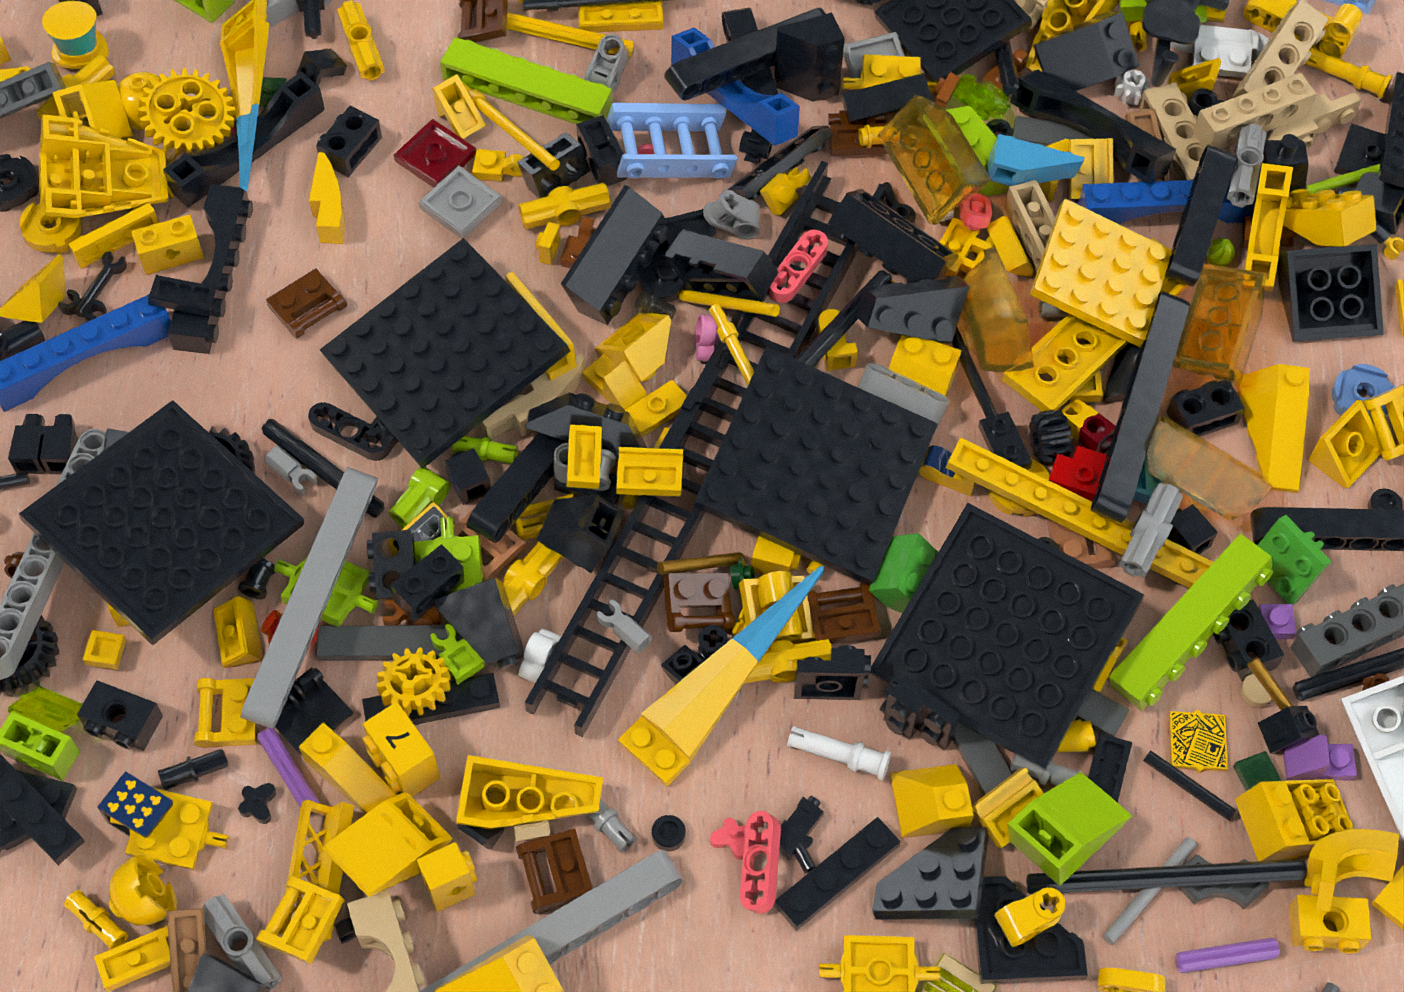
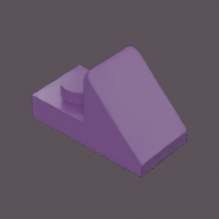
M1319 735L1303 740L1283 750L1286 780L1334 779L1353 781L1357 776L1353 744H1327L1326 735Z

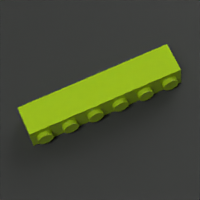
M454 37L440 61L444 81L458 74L460 80L471 89H477L483 94L573 124H578L604 115L605 119H607L613 103L612 88L606 87L601 83H593L576 75H569L554 70L549 66L530 62L522 57H514L497 49L478 45L470 40Z
M1240 533L1109 675L1111 687L1141 712L1147 705L1153 706L1161 698L1164 686L1170 680L1175 682L1183 674L1186 668L1184 666L1185 663L1192 656L1197 658L1205 650L1208 644L1206 642L1207 639L1214 632L1219 634L1229 622L1228 616L1235 609L1241 610L1251 598L1250 592L1257 585L1261 587L1270 579L1273 573L1271 570L1272 556Z

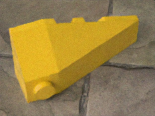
M1048 0L1042 14V22L1038 34L1035 35L1025 66L1026 69L1031 72L1035 70L1041 71L1033 47L1034 44L1105 12H1112L1120 0Z
M468 755L456 824L494 829L596 813L599 810L604 777Z

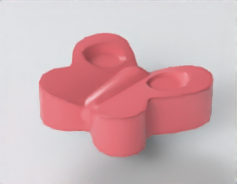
M726 818L723 828L714 831L710 835L711 846L714 848L728 846L734 857L742 860L746 825L738 826L733 818Z

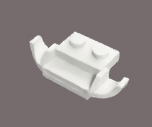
M1200 25L1199 35L1194 43L1182 45L1171 42L1170 47L1176 51L1192 53L1191 66L1219 58L1222 63L1218 75L1244 78L1251 68V60L1257 59L1269 38L1252 29L1244 30Z

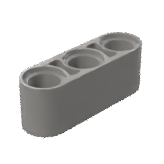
M875 363L867 364L857 386L938 423V426L950 402L947 397L939 392Z

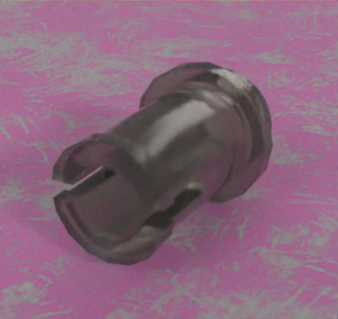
M651 291L641 292L636 299L635 307L643 315L647 313L669 315L671 320L675 315V305L656 298L655 294Z

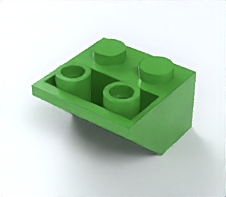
M919 533L892 536L869 591L889 609L903 613L938 551Z

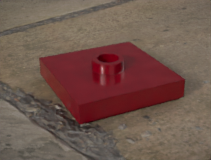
M431 119L393 156L395 162L434 188L458 166L463 168L476 155V147L434 119Z

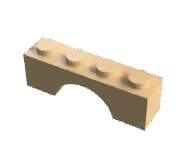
M385 890L373 896H367L347 903L354 930L361 947L382 951L390 956L395 963L392 982L385 992H420L419 986L424 985L425 981L419 963L412 965L409 956L410 953L415 952L410 932L403 933L400 922L406 920L400 900L393 901L389 890Z

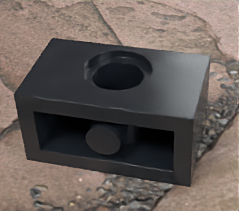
M98 680L94 683L77 713L84 726L83 730L97 738L105 735L113 738V741L120 747L128 750L136 747L143 751L163 717L157 703ZM126 714L121 721L112 722L117 715Z

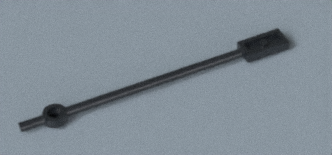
M890 182L883 183L886 186L885 200L888 207L915 225L916 213L914 209L909 205L900 204ZM957 327L952 345L953 348L962 350L959 361L986 417L979 420L978 427L989 451L1026 470L1031 469L1032 460L1010 413H997Z

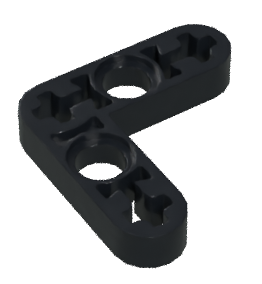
M326 402L313 405L308 412L310 425L316 433L369 460L380 461L386 458L398 442L377 417L369 424ZM326 414L329 416L330 421L322 419L318 422V416L325 417ZM347 426H354L358 429L357 433L352 437L341 435L342 429ZM378 441H381V447L375 446L371 449L369 442L376 444Z

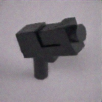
M811 795L808 799L803 796L798 802L793 814L781 824L779 851L788 860L795 855L804 874L809 873L816 867L807 850L813 843V838L809 834L824 814V811L818 808L821 804L820 801Z

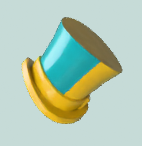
M65 1L53 5L44 13L42 25L54 42L51 56L57 66L68 69H82L95 56L101 55L107 59L109 55L108 44L103 35L96 30V12L92 6L81 1Z

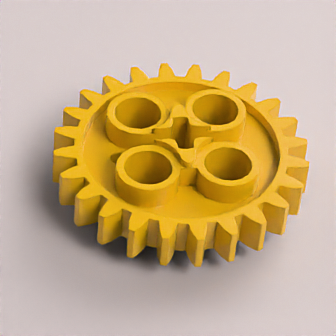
M183 68L181 75H177L174 69H171L170 77L167 78L163 73H160V82L151 79L150 88H143V97H139L138 108L140 127L145 128L146 138L153 136L154 146L163 143L164 152H167L171 147L175 148V156H178L181 150H186V153H190L192 150L199 152L203 151L204 147L208 149L213 148L214 142L219 145L224 143V136L230 137V127H234L235 107H232L233 97L228 96L227 87L220 88L219 79L210 82V73L199 77L198 69H195L192 75H188L186 68ZM190 93L195 94L196 96H187L186 94ZM163 106H168V107H171V108H170V109H162L161 107H163ZM210 115L212 118H204L202 116ZM185 128L187 131H179L177 129Z

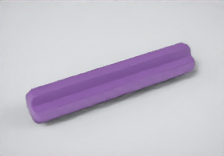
M267 728L258 734L259 742L300 808L302 801L306 799L319 803V800L276 731Z
M1266 938L1178 952L1175 956V962L1178 971L1185 973L1275 959L1280 954V949L1275 938Z

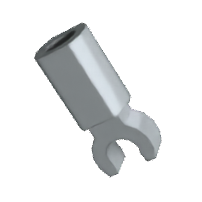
M275 446L266 454V464L287 482H292L295 491L299 495L304 496L306 494L304 487L301 485L303 481L309 480L314 485L318 483L313 471L302 469V465L280 446Z
M611 599L609 601V608L614 614L608 617L598 611L596 613L598 622L604 627H612L615 635L633 651L640 654L651 643L652 636L629 615L624 616L620 604Z

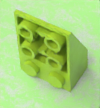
M1079 772L1032 800L1008 823L1009 841L1061 886L1132 818V815L1087 776Z

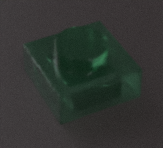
M263 77L259 107L267 106L278 88L287 82L286 78Z
M1266 751L1236 761L1233 766L1245 791H1248L1260 782L1282 781Z

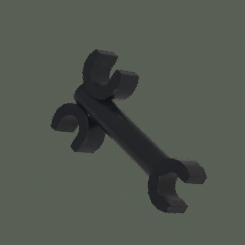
M110 251L104 253L102 256L104 267L83 297L80 298L79 294L74 290H67L68 298L73 302L70 304L59 302L60 311L65 315L76 314L79 317H85L86 322L97 318L92 315L96 311L106 314L107 309L104 303L96 299L113 274L117 275L125 271L127 268L125 257L121 256L118 262L112 264L114 260Z

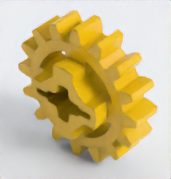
M419 647L414 654H411L409 648H406L404 656L401 657L393 653V662L384 661L382 663L384 671L377 672L379 681L377 689L379 696L382 697L383 704L386 706L398 702L407 716L410 715L412 710H417L419 716L423 715V708L427 706L429 709L435 710L434 702L436 700L444 702L446 700L444 692L451 689L449 668L446 667L444 658L436 659V654L433 650L424 655L422 647Z

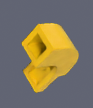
M1351 829L1332 833L1319 840L1310 852L1307 876L1304 882V886L1311 887L1310 894L1317 895L1316 910L1330 912L1335 885L1343 879L1349 877H1370L1392 882L1398 854L1399 834L1374 829Z

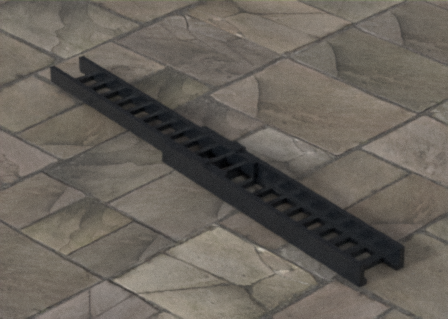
M821 161L768 256L777 269L798 242L804 230H819L827 236L828 240L841 244L845 248L840 256L827 251V254L820 262L833 268L828 278L813 272L804 283L820 290L816 301L797 293L791 301L787 302L809 311L802 325L778 315L774 317L737 310L731 322L739 334L737 339L740 343L743 340L762 349H765L767 346L796 359L806 348L819 324L820 314L829 306L858 252L857 247L859 245L851 239L846 241L838 237L833 232L834 227L811 218L816 208L833 215L840 202L823 196L831 182V178L827 177V162ZM879 184L873 195L882 203L885 200L886 186ZM809 245V250H808V254H809V255H810V251L812 250V248L814 247V245ZM790 264V267L795 271L804 270V268ZM767 290V292L765 293V295L763 296L762 299H747V300H753V301L764 302V300H765V298L767 297V295H769V294H768V290ZM754 318L797 334L790 348L748 332ZM721 340L694 387L688 393L680 412L659 449H683V462L706 472L709 471L713 460L684 448V445L691 435L720 447L725 434L697 422L704 411L731 423L736 409L712 400L711 397L716 388L741 398L747 389L721 378L728 364L738 367L727 344L722 343ZM749 361L755 371L758 364ZM682 478V489L698 495L701 485ZM653 495L640 496L526 698V712L534 715L544 695L549 691L557 695L558 701L575 709L577 705L583 707L574 724L576 735L584 736L631 650L622 640L617 643L584 628L586 620L592 610L600 611L608 617L614 614L609 605L598 601L608 583L643 599L634 616L622 611L624 616L629 615L643 628L664 589L663 575H660L657 571L658 561L628 549V545L635 533L638 532L671 547L664 561L680 559L705 511L693 507L692 511L689 512ZM650 506L685 521L677 538L642 523ZM621 558L657 573L648 590L613 575ZM577 636L613 652L604 670L568 654ZM562 663L598 679L589 698L553 682Z

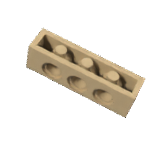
M1299 0L1290 7L1232 97L1235 98L1267 86L1265 77L1272 84L1296 75L1294 72L1297 67H1302L1311 56V52L1308 50L1312 44L1316 45L1324 36L1326 30L1323 27L1329 18L1304 0ZM1294 33L1299 36L1300 41L1296 40ZM1279 55L1284 57L1286 64L1280 60Z
M1302 73L1296 74L1201 110L1193 134L1204 149L1208 144L1220 149L1238 143L1241 127H1246L1251 123L1261 125V128L1267 132L1308 116L1316 97V92Z
M1176 82L1144 90L1138 109L1140 111L1155 109L1162 141L1176 148L1170 166L1175 180H1193L1204 148L1193 134L1198 118L1195 114H1192L1186 95L1183 92L1181 93Z
M1037 180L1010 186L1004 209L1037 274L1055 216Z

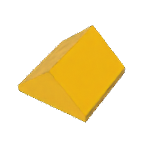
M58 254L23 283L0 307V317L43 323L58 306V303L62 302L66 297L64 258Z
M1356 400L1319 438L1308 459L1310 463L1343 488H1349L1380 456L1383 450L1377 431L1362 400Z

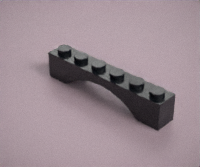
M1035 70L1018 77L1019 93L1016 96L1012 95L1011 104L1032 116L1049 119L1077 129L1093 139L1113 138V154L1120 161L1123 169L1146 183H1150L1168 174L1176 148L1040 70Z
M302 71L280 86L271 101L258 115L252 162L325 110L320 87ZM238 135L213 148L185 153L163 169L171 192L185 206L189 208L206 196L210 184L221 185L239 172Z
M210 184L204 205L208 224L215 234V251L208 274L201 284L216 286L217 296L210 317L174 310L167 333L173 350L210 354L212 343H216L218 340L219 318L224 317L226 292H230L232 289L233 267H237L239 264V245L246 238L245 223L247 218L252 216L253 202L248 199L245 190L240 187Z

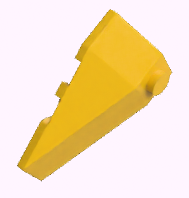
M1276 364L1239 377L1238 396L1245 407L1243 414L1248 426L1246 431L1248 437L1252 438L1257 453L1255 458L1265 488L1269 490L1291 493L1299 492L1309 399L1310 368Z

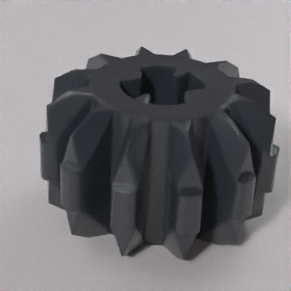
M1047 410L1032 415L1031 422L1029 423L1030 446L1033 447L1034 455L1041 463H1054L1057 454L1070 457L1073 449V436L1071 435V427L1068 425V418L1062 411Z

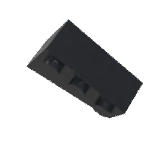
M681 230L664 255L689 290L728 297L762 299L779 273L765 251L686 230Z
M957 275L947 276V279H923L916 283L903 284L900 282L864 287L856 317L868 328L951 344L970 286Z

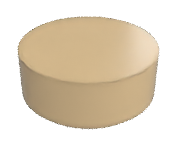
M1250 674L1245 678L1240 688V694L1244 702L1255 708L1269 705L1272 698L1256 676Z

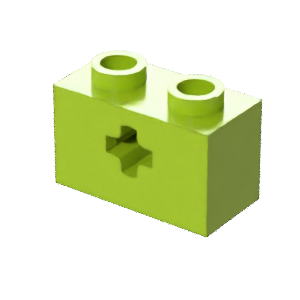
M12 711L0 729V750L4 756L61 781L64 780L80 754V750L70 736Z

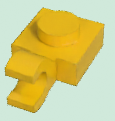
M477 149L472 175L479 180L501 182L503 175L523 177L518 161L523 159L524 156L512 154L506 157L505 151Z
M795 167L788 175L778 173L760 190L772 214L781 215L799 198L795 190L809 183L812 176L807 168L799 172L798 168Z

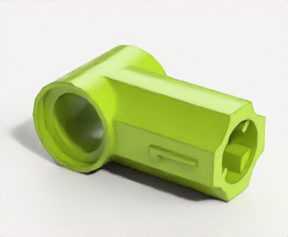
M421 467L418 468L409 481L408 489L388 511L389 516L398 526L404 528L431 503L434 502L440 505L449 493L450 482L427 467L423 469Z

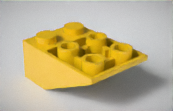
M1307 189L1294 190L1288 196L1283 225L1318 246L1345 247L1376 231L1374 195H1361V191H1347L1343 194H1335L1334 190H1322L1316 193H1309Z
M1334 779L1260 782L1234 799L1258 861L1288 860L1310 855L1313 846L1322 838L1339 831L1354 829Z
M404 792L380 803L324 844L322 849L356 883L358 888L370 897L421 874L417 859L449 845L453 838L407 792Z

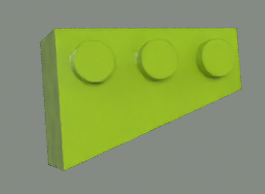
M971 106L942 110L940 126L943 129L939 134L960 196L962 197L965 191L978 192L985 196L1008 193L1010 186L986 180L990 151L997 137Z

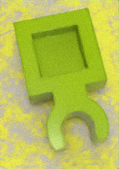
M446 624L445 629L449 635L447 639L440 640L434 633L430 636L434 648L443 651L438 657L444 658L445 665L449 668L450 676L458 685L483 669L485 663L465 639L457 642L455 629L450 624Z

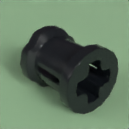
M262 558L248 570L245 580L239 583L238 590L250 598L265 599L269 579L276 573L274 571L275 565Z
M717 625L704 627L698 636V656L705 661L728 642L726 631ZM710 643H715V647H710Z

